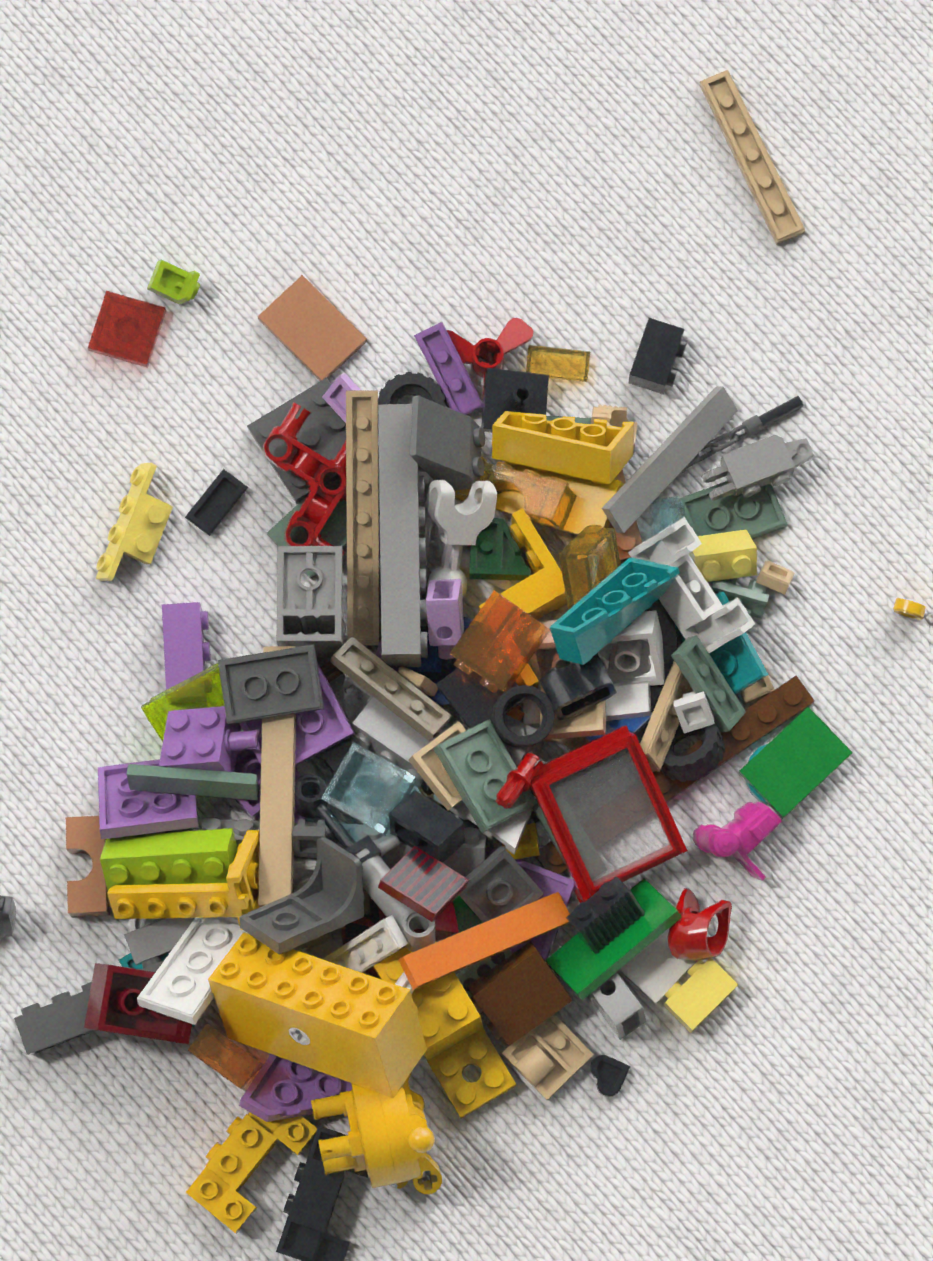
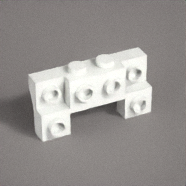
M683 517L658 534L640 543L628 553L631 558L679 568L680 574L659 600L684 638L687 639L697 635L707 652L710 653L730 640L744 634L755 623L738 598L725 605L721 604L689 556V553L702 543L685 517Z

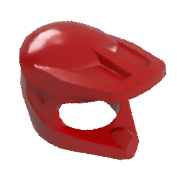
M684 888L676 905V909L682 918L669 928L667 936L671 954L676 959L694 961L719 956L725 948L729 935L731 902L721 900L700 912L699 903L694 893L689 888ZM716 914L718 919L717 932L714 936L707 937L710 921Z

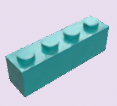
M629 557L550 626L559 659L582 665L590 661L596 653L609 644L622 630L631 625L639 615L649 609L666 592L680 574L679 568Z

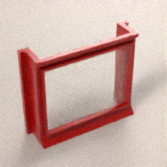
M626 725L543 764L541 770L538 771L530 782V789L534 792L577 889L574 890V893L579 903L587 901L599 891L602 884L611 881L616 876L622 882H625L688 851L636 734L629 732Z

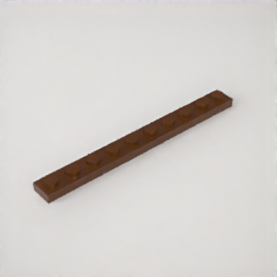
M797 675L745 709L746 713L730 731L720 732L724 740L725 752H723V759L717 764V768L815 702ZM701 739L677 756H686L697 751L702 746L703 740ZM661 770L653 772L666 803L704 778L702 776L695 781L687 780L686 782H680V780L674 781L669 776H665ZM640 780L581 820L580 824L594 848L598 850L655 810ZM552 841L539 849L540 855L536 856L544 869L559 875L568 870Z

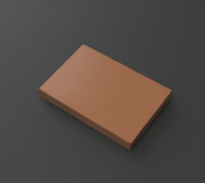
M303 275L257 316L258 320L319 381L325 378L328 379L367 342V338Z

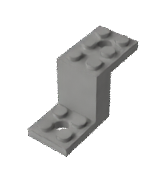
M277 546V645L300 647L314 644L317 662L320 667L330 661L332 656L345 644V625L342 614V546ZM307 571L317 573L319 576L318 583L312 587L304 586L300 582L303 573ZM343 673L330 682L329 685L345 714V687L343 686L345 674Z

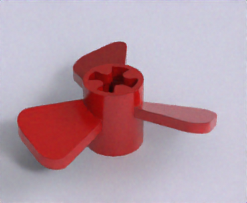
M520 318L510 319L497 340L484 338L475 345L455 332L447 330L463 364H473L474 371L477 375L484 378V381L487 368L503 369L504 355L531 341L534 333L533 329ZM487 352H491L494 354L493 362L495 363L492 365L483 361L480 363L479 357L486 359Z

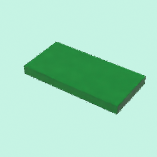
M645 878L630 889L645 912L644 916H641L639 920L634 922V925H630L629 929H625L624 933H620L619 937H615L614 941H610L609 945H605L604 949H601L598 954H595L576 934L545 960L549 967L581 1000H584L682 918L678 910Z

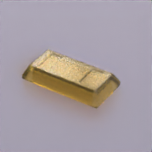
M529 345L526 372L549 375V378L587 382L591 352Z

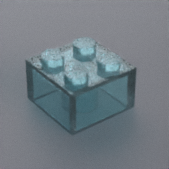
M353 742L321 799L332 807L386 836L390 829L389 813L411 793L418 779L402 768Z

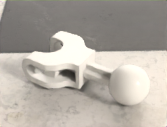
M434 480L430 483L425 510L436 525L435 536L444 542L445 545L441 566L434 569L429 575L427 589L429 580L461 579L462 598L466 594L467 579L465 574L459 569L463 545H475L478 534L487 528L494 519L497 491L490 481H476L473 483L467 499L455 505V491L445 480Z

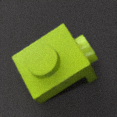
M161 259L156 263L147 290L180 305L190 301V299L193 300L197 295L200 283L197 282L200 273L195 270L187 272Z

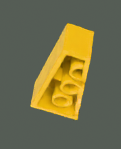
M505 411L492 425L493 459L502 460L510 465L520 464L533 467L537 471L560 473L569 478L587 479L596 484L610 485L633 456L634 422H623L622 427L607 426V420L594 419V424L576 423L575 417L563 416V418L548 421L546 415Z

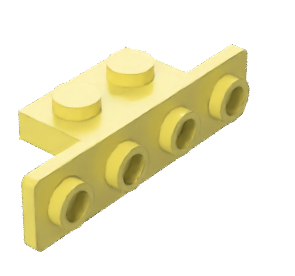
M151 462L142 463L132 472L130 477L132 485L128 495L120 503L118 521L112 526L108 534V541L110 542L106 552L100 556L97 562L96 569L98 573L96 579L112 581L123 554L144 564L152 563L173 506L146 494L157 465Z

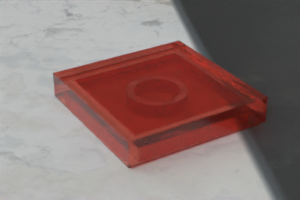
M106 291L88 345V351L148 368L166 314V307Z

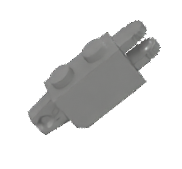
M773 435L723 454L720 462L721 466L707 471L701 477L704 483H709L726 476L729 484L717 487L709 492V496L713 501L732 494L734 497L742 494L744 497H750L760 492L761 487L772 483L773 486H778L789 481L794 469L811 460L814 454L807 438L785 443L782 437Z

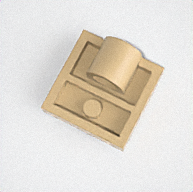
M555 1014L502 1052V1055L546 1101L594 1055Z

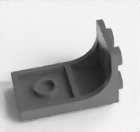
M326 837L317 839L316 866L312 876L302 888L288 896L239 916L241 929L278 954L289 952L301 944L316 940L319 936L335 929L343 928L346 924L364 917L363 902L365 897L362 886V863L356 856Z

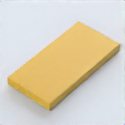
M504 462L495 486L497 491L495 510L512 515L523 508L530 521L603 543L610 521L601 508L616 494L624 483L614 479L610 485L596 484L587 479L569 478L560 473L537 471L533 467L520 464L510 465Z

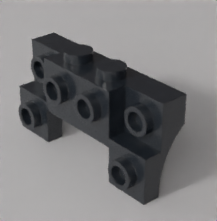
M318 1125L306 1164L300 1162L295 1174L294 1181L299 1182L295 1195L289 1194L283 1212L287 1213L288 1217L276 1250L277 1253L301 1261L345 1260L350 1242L328 1235L326 1231L346 1171L368 1178L367 1169L355 1172V1169L325 1175L318 1142L321 1139L345 1136V1134Z

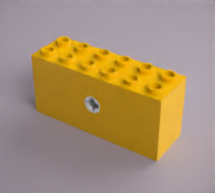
M243 932L208 978L229 1039L394 1098L427 1050L418 1019V1009L411 995L414 990L405 972L393 984L294 949L278 954L250 934Z

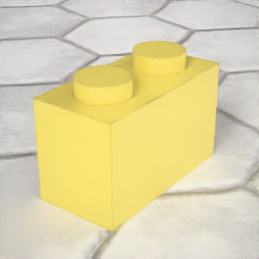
M747 530L697 536L702 544L690 552L689 556L707 582L757 575V547Z
M709 958L705 963L702 960H698L687 971L691 977L683 985L677 981L664 994L668 1000L663 1006L690 1033L738 986L712 958Z

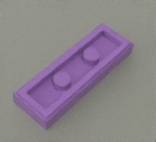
M443 322L414 335L438 385L441 387V391L450 409L467 415L483 407V402Z

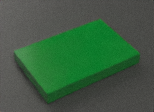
M807 707L738 773L783 819L851 756L853 752Z

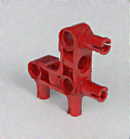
M293 402L280 427L276 426L272 429L263 445V453L272 464L284 472L290 471L307 482L309 487V494L299 511H294L289 519L284 532V540L288 546H334L321 538L322 534H320V531L337 503L343 500L347 502L346 440L334 460L326 459L297 441L298 438L296 436L311 412L304 408L296 419L295 416L301 406ZM279 439L285 443L286 453L282 457H275L270 453L269 444L271 441ZM332 472L339 476L340 485L336 490H329L324 486L323 478L327 473ZM296 526L303 527L307 532V540L303 544H295L290 538L291 530Z

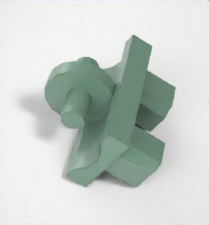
M737 578L713 582L711 589L715 595L719 592H725L729 601L738 598L750 616L762 619L769 595L766 594V586L756 583V579L750 580L748 589L736 586Z

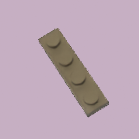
M353 637L330 660V663L428 741H431L452 716Z

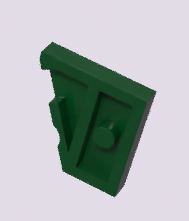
M494 518L487 528L478 534L476 544L471 545L469 578L522 581L531 576V570L529 566H526L516 541L511 537L510 529L505 519Z

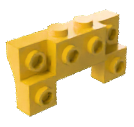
M250 1112L243 1119L238 1116L226 1130L230 1135L221 1145L217 1142L208 1152L206 1158L209 1161L205 1165V1169L185 1193L237 1234L247 1218L257 1209L238 1191L278 1141L282 1142L299 1156L305 1145L316 1134L317 1128L303 1116L269 1122Z

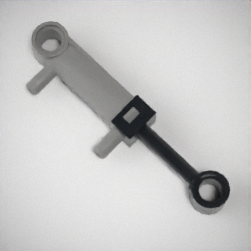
M314 774L299 778L295 784L297 812L306 818L320 817L321 820H325V825L344 847V850L361 861L363 866V888L386 917L393 915L408 942L405 947L409 951L415 952L434 944L435 920L433 922L429 921L378 888L380 880L391 870L381 857L400 845L398 837L391 835L375 844L367 835L355 842L327 807L325 781ZM308 795H315L316 797H314V798H307L306 796H308ZM423 929L425 932L415 933L413 930Z

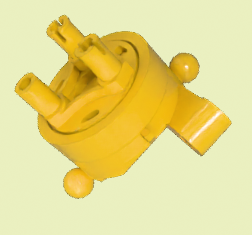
M410 1075L394 1098L351 1083V1091L311 1100L315 1120L344 1114V1117L348 1116L351 1130L345 1136L318 1140L325 1175L355 1169V1172L367 1169L372 1188L397 1184V1189L404 1188L411 1179L415 1189L422 1194H432L440 1188L442 1184L438 1163L427 1153L433 1147L435 1137L427 1126L423 1112L425 1107L423 1097L412 1091L409 1087ZM424 1171H430V1179L427 1181H423L422 1178Z

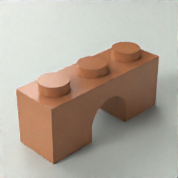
M99 816L65 817L67 851L70 854L83 853L92 859V870L86 878L78 881H67L68 914L71 917L109 916L111 905L100 862L106 839H101Z

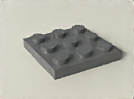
M327 378L247 425L249 432L262 452L264 442L274 427H280L294 402L301 406L295 416L296 419L304 408L311 412L296 436L298 438L297 441L326 459L334 460L346 440V423L322 398L331 386ZM279 439L273 440L269 444V451L275 457H282L286 453V445ZM269 461L296 504L308 496L309 487L306 481L290 471L284 472ZM332 472L327 473L323 478L324 486L338 479L339 476Z

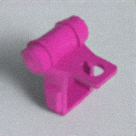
M748 802L738 808L733 813L734 819L722 828L714 824H701L698 828H695L693 831V841L700 850L712 853L717 857L732 855L753 878L763 881L766 878L765 875L747 855L782 820L762 802Z

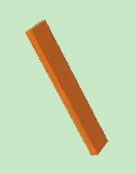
M558 891L405 955L399 959V962L414 990L567 925L569 921L566 917L570 913Z

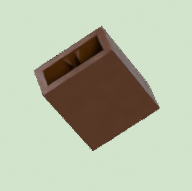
M531 941L467 986L472 994L470 999L479 1015L485 1013L490 1019V1022L486 1025L497 1040L503 1037L508 1046L573 1001Z

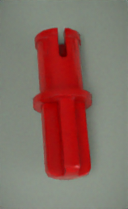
M527 753L518 767L508 773L506 783L496 796V803L505 809L511 808L521 793L529 790L530 782L543 767V763L539 761L540 758L538 756Z

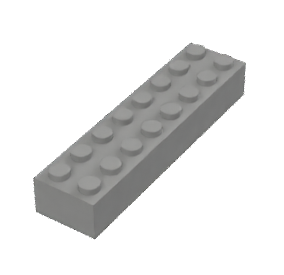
M412 404L378 405L382 661L391 668H399L400 666L421 667V658H428L427 632H421V627L427 626L426 600H420V595H426V569H420V564H426L425 538H419V534H425V507H419V503H425L424 476H418V472H424V470L410 456Z

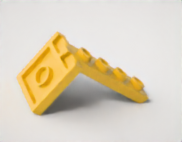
M247 830L242 843L237 847V854L233 863L229 865L226 877L227 883L112 886L109 888L107 895L114 918L237 917L240 926L239 916L262 907L258 906L260 830Z

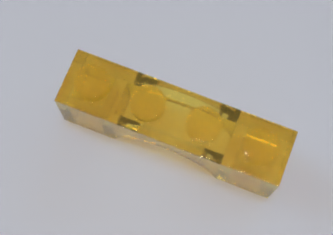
M481 457L484 462V475L481 476L480 481H490L494 485L497 494L507 491L521 493L524 498V512L535 523L563 531L577 497L568 487V482L557 477H551L550 480L541 478L540 474L529 469L519 472L504 462L498 461L496 465L487 463V460ZM471 489L454 490L455 500L461 502L466 500Z

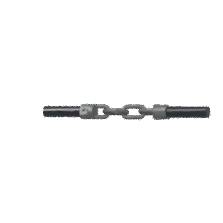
M796 396L760 416L755 415L743 421L742 425L734 428L731 432L724 433L708 442L702 450L709 447L711 451L702 456L697 454L679 475L685 472L687 468L712 456L716 452L748 436L752 437L764 430V427L804 406L799 396ZM744 429L745 433H743L742 435L738 436L736 434L740 430ZM729 437L730 441L718 446L717 442Z

